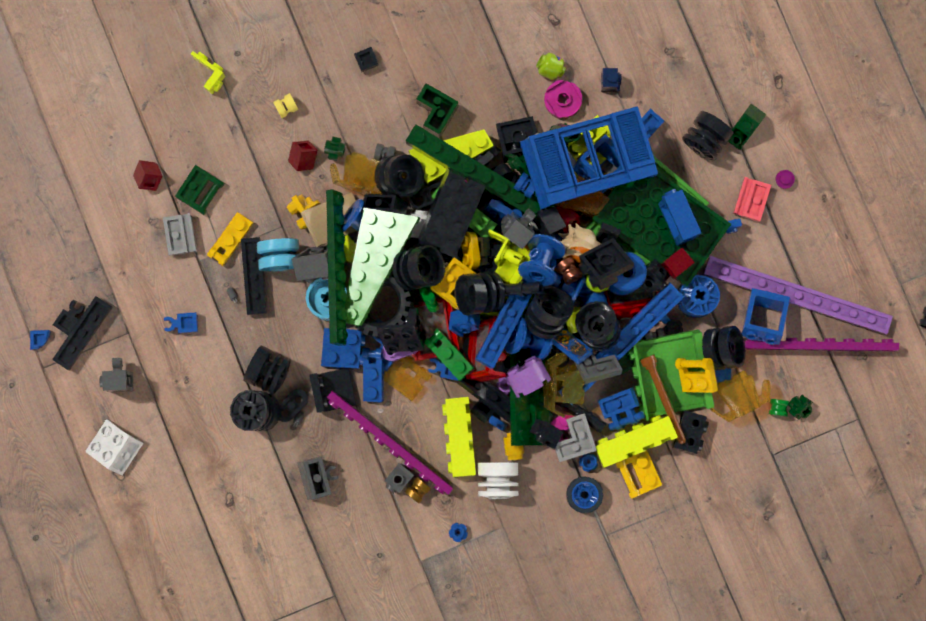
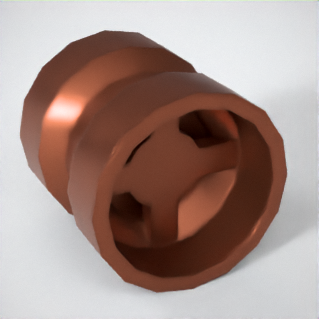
M572 257L564 259L556 266L557 271L563 275L566 285L576 282L583 275L580 269L576 268V263Z

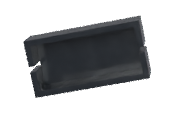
M447 167L418 237L419 244L438 247L439 252L456 258L486 187L484 182L468 175L465 177L463 173Z

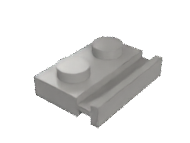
M191 213L164 217L163 223L168 255L173 256L197 252Z

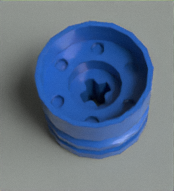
M696 275L688 287L681 285L678 288V291L684 296L677 304L678 309L690 318H701L708 315L717 307L720 301L718 285L706 276ZM697 293H698V294H699V293H702V294H703V296L701 297V299H700V298H699V299H696V298H695V296L697 295Z

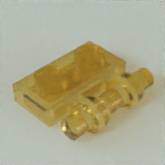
M408 356L399 359L403 363L400 368L394 363L384 375V381L413 402L424 387L418 381L423 378L428 382L432 376L426 372L427 369L423 366H418ZM410 368L416 375L412 378L404 371Z

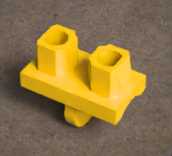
M303 194L295 195L291 198L292 201L288 204L287 209L292 215L298 212L301 214L304 210L320 205L319 200L312 201L310 196L305 199ZM303 217L296 221L301 230L307 228Z

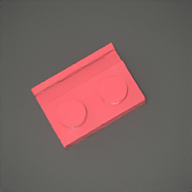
M744 177L733 214L760 222L771 185Z

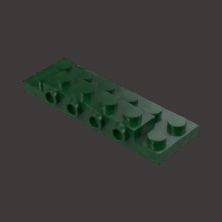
M529 348L520 349L517 353L510 354V368L517 364L519 367L522 366L525 360L531 357ZM550 353L542 360L551 377L549 382L545 379L542 382V387L525 396L523 393H520L519 398L516 397L510 386L511 446H542L540 442L535 440L536 436L529 431L536 418L548 423L553 420V413L550 411V402L553 399V395L550 392V383L552 382V374L549 372V364L552 362Z

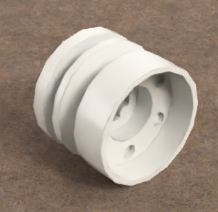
M478 463V476L487 477V481L478 483V486H487V491H478V496L489 499H508L518 496V491H510V486H518L517 482L510 481V477L518 476V463Z

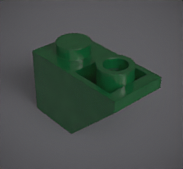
M750 104L732 128L734 133L728 142L738 150H741L766 114L753 104Z

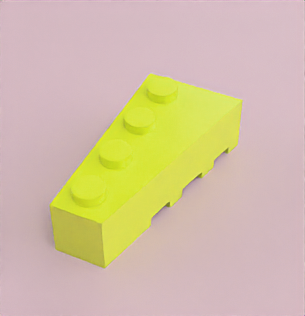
M484 129L443 140L474 160L480 154L485 155L494 148ZM415 149L408 150L409 155L417 158L421 163L427 187L444 177L445 167Z
M469 397L445 399L446 404H442L443 416H447V423H444L445 435H449V443H446V452L451 454V462H447L448 473H452L453 477L476 475Z
M661 415L655 416L650 419L651 423L644 425L641 422L632 426V431L626 433L624 429L615 433V438L608 440L605 437L596 441L598 444L595 446L596 453L602 468L627 459L632 455L642 453L649 448L659 446L668 440L678 438L669 416L663 418Z

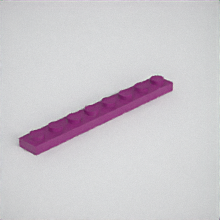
M786 338V341H780L779 345H770L759 340L747 339V341H744L745 350L899 351V343H893V339H881L882 342H874V339H862V342H855L853 338H845L843 342H836V338H824V342H817L816 338H805V341H797V338Z
M332 391L327 398L330 399L328 403L335 409L340 407L345 411L343 415L350 421L355 419L360 423L358 427L367 434L370 431L375 435L374 440L381 446L385 443L390 447L389 452L396 458L401 456L406 460L404 464L411 470L416 468L421 472L419 476L426 482L431 480L436 484L434 488L441 494L446 492L449 495L453 490V486L337 393Z

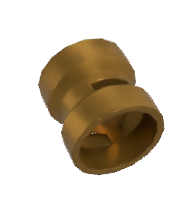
M416 477L413 485L408 487L405 493L417 503H420L423 500L424 494H427L431 488Z

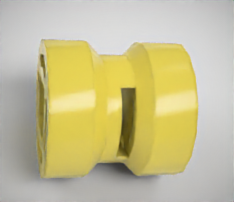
M290 93L285 95L283 99H277L273 102L281 118L286 117L290 112L299 110ZM282 102H284V104L286 105V107H287V109H288L287 111H286L284 105L282 104Z

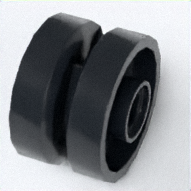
M412 155L388 156L383 158L375 169V183L382 194L410 197L417 194L422 188L424 170L418 159Z
M726 326L722 329H707L704 332L702 339L704 358H711L713 360L715 371L742 367L745 361L746 350L743 335L739 328L736 326Z

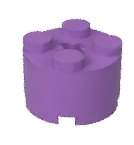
M535 355L526 359L522 366L519 367L517 364L509 368L508 375H506L517 398L520 397V393H523L525 396L542 387V382L545 379L547 382L551 380L540 358H536Z

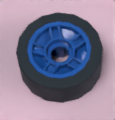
M586 476L574 479L566 491V498L570 507L580 513L595 511L602 504L604 497L603 489L599 482ZM587 491L588 498H582L581 493Z

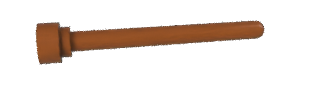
M655 354L641 359L642 366L649 370L667 416H669L678 436V442L684 444L686 438L657 372Z

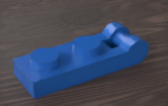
M363 348V401L383 402V349L371 350L370 348ZM371 358H375L376 363L371 362Z

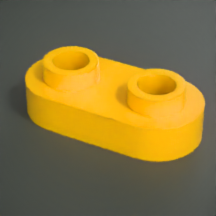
M466 232L461 244L463 252L462 262L471 270H476L480 265L478 238L475 232Z

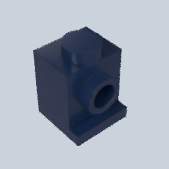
M618 68L602 69L601 92H620L622 77L620 72H618Z

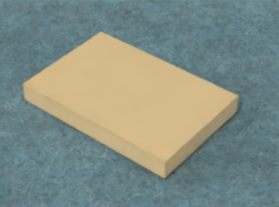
M352 192L343 196V215L356 201ZM325 202L301 212L316 247L327 244V208ZM350 226L344 231V235H350L358 231Z

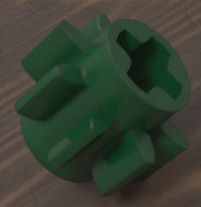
M332 136V141L326 140L324 154H328L329 160L337 161L338 157L343 158L346 144L341 143V138Z
M803 394L800 397L795 396L789 402L791 409L788 412L798 420L801 417L807 418L812 413L810 405L813 402Z

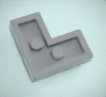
M585 413L566 419L572 438L558 442L555 451L559 462L597 451Z

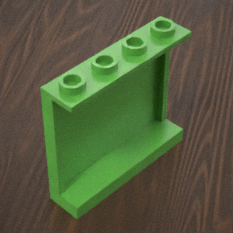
M699 329L641 340L628 351L630 360H634L635 367H632V374L634 379L637 378L638 383L635 386L636 396L640 397L641 400L638 409L639 412L642 411L644 413L646 421L649 420V417L667 414L649 370H646L640 361L655 354L657 359V372L674 412L700 407L714 408L712 393L682 392L679 369L675 366L677 358L703 360V336ZM688 368L689 372H705L703 368Z

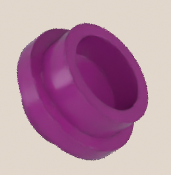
M781 170L776 175L775 181L778 187L788 189L794 184L795 177L791 171Z

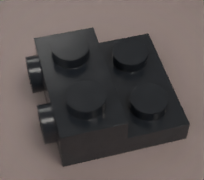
M533 116L496 124L504 163H507L509 160L506 157L508 153L518 157L522 156L523 152L520 141L537 133Z
M614 238L579 255L580 271L583 275L588 274L591 285L594 288L598 286L600 290L618 282L617 276L634 268L633 261Z

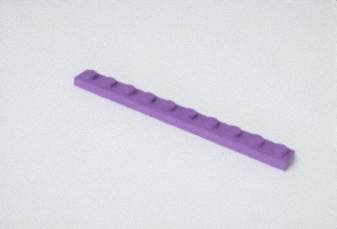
M709 256L703 274L748 290L755 288L789 296L790 304L887 335L893 318L891 315Z

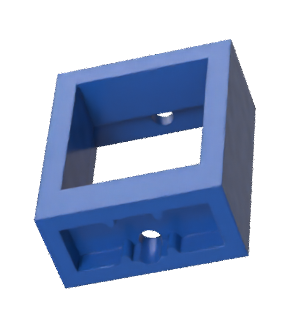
M605 134L594 144L595 151L617 167L614 172L620 171L621 167L613 141ZM588 150L577 160L573 168L574 172L584 180L596 178L594 168L588 162L590 159ZM607 189L598 192L603 194Z
M676 189L666 192L658 205L676 245L679 246L695 239L701 234V230L683 190L676 191Z
M752 288L742 328L743 337L749 340L763 341L770 345H779L783 336L790 297ZM756 305L781 311L778 330L750 324L753 306Z

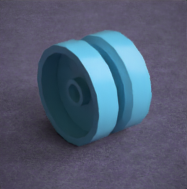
M282 238L257 242V253L265 256L258 260L259 270L275 272L294 269L291 259L296 256L293 253L299 251V240Z
M321 277L313 281L308 287L306 303L307 307L316 317L329 321V300L327 303L325 302V297L329 296L328 279L322 280Z

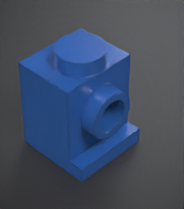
M460 310L450 313L449 330L460 337L464 333L479 330L481 315L467 316Z

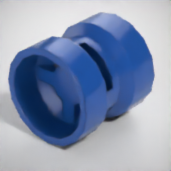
M523 172L513 189L522 191L530 199L535 190L529 175Z

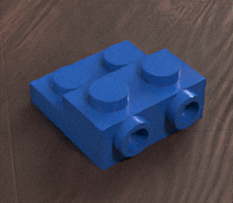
M324 328L321 366L360 369V365H363L361 347L365 346L366 335H363V332L359 330L346 329L348 333L346 346H337L330 344L329 328Z

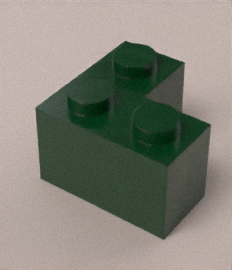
M425 83L416 98V103L419 106L430 111L423 124V129L441 138L457 111L459 102Z

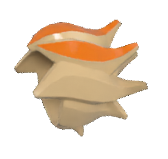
M577 223L576 228H573L569 224V233H558L564 239L560 241L565 247L563 258L572 257L574 261L580 263L579 255L595 248L601 243L596 241V236L590 229H584Z

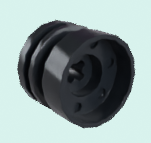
M701 111L693 123L696 128L689 127L688 133L684 134L682 140L696 154L715 161L718 157L717 153L722 151L719 144L726 145L734 132L718 117Z
M432 245L402 250L396 254L393 260L394 278L398 285L405 290L436 286L444 278V259L439 250Z
M494 271L459 276L455 284V299L459 310L467 316L501 310L505 301V288L501 277Z
M544 286L543 293L534 295L524 313L523 318L526 321L527 329L540 338L552 339L557 337L572 315L574 304L571 297L565 291L554 286Z
M598 301L587 303L581 307L576 315V329L584 344L592 350L600 352L609 350L619 341L621 336L620 323L614 310L608 304Z
M260 345L247 367L243 381L256 387L262 380L261 390L266 391L270 385L268 393L274 396L288 375L291 359L286 357L281 363L282 355L279 354L273 361L271 360L273 351Z
M245 390L238 393L233 399L230 406V416L233 423L244 431H268L278 423L281 416V407L277 398L268 392Z

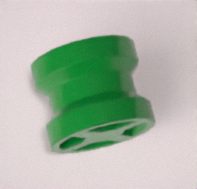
M770 399L771 409L768 414L788 417L786 410L787 406H789V401Z

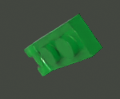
M430 287L418 289L430 312L438 311L439 304Z
M437 328L430 338L427 337L425 339V344L452 374L461 381L474 369V366L446 335ZM440 339L443 344L438 348L435 343Z

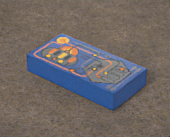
M565 328L562 329L557 337L553 338V345L578 365L592 355L593 350Z

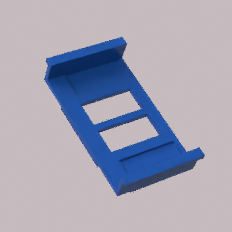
M638 106L532 135L520 141L540 210L548 208L553 204L647 177H655L658 174ZM608 125L621 170L603 175L589 130ZM583 133L596 178L577 183L564 137Z

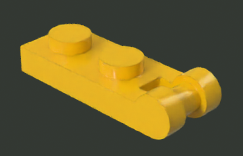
M237 212L214 246L209 250L207 256L211 259H216L218 264L224 266L240 244L241 239L245 237L254 223ZM221 247L226 250L223 255L218 252Z

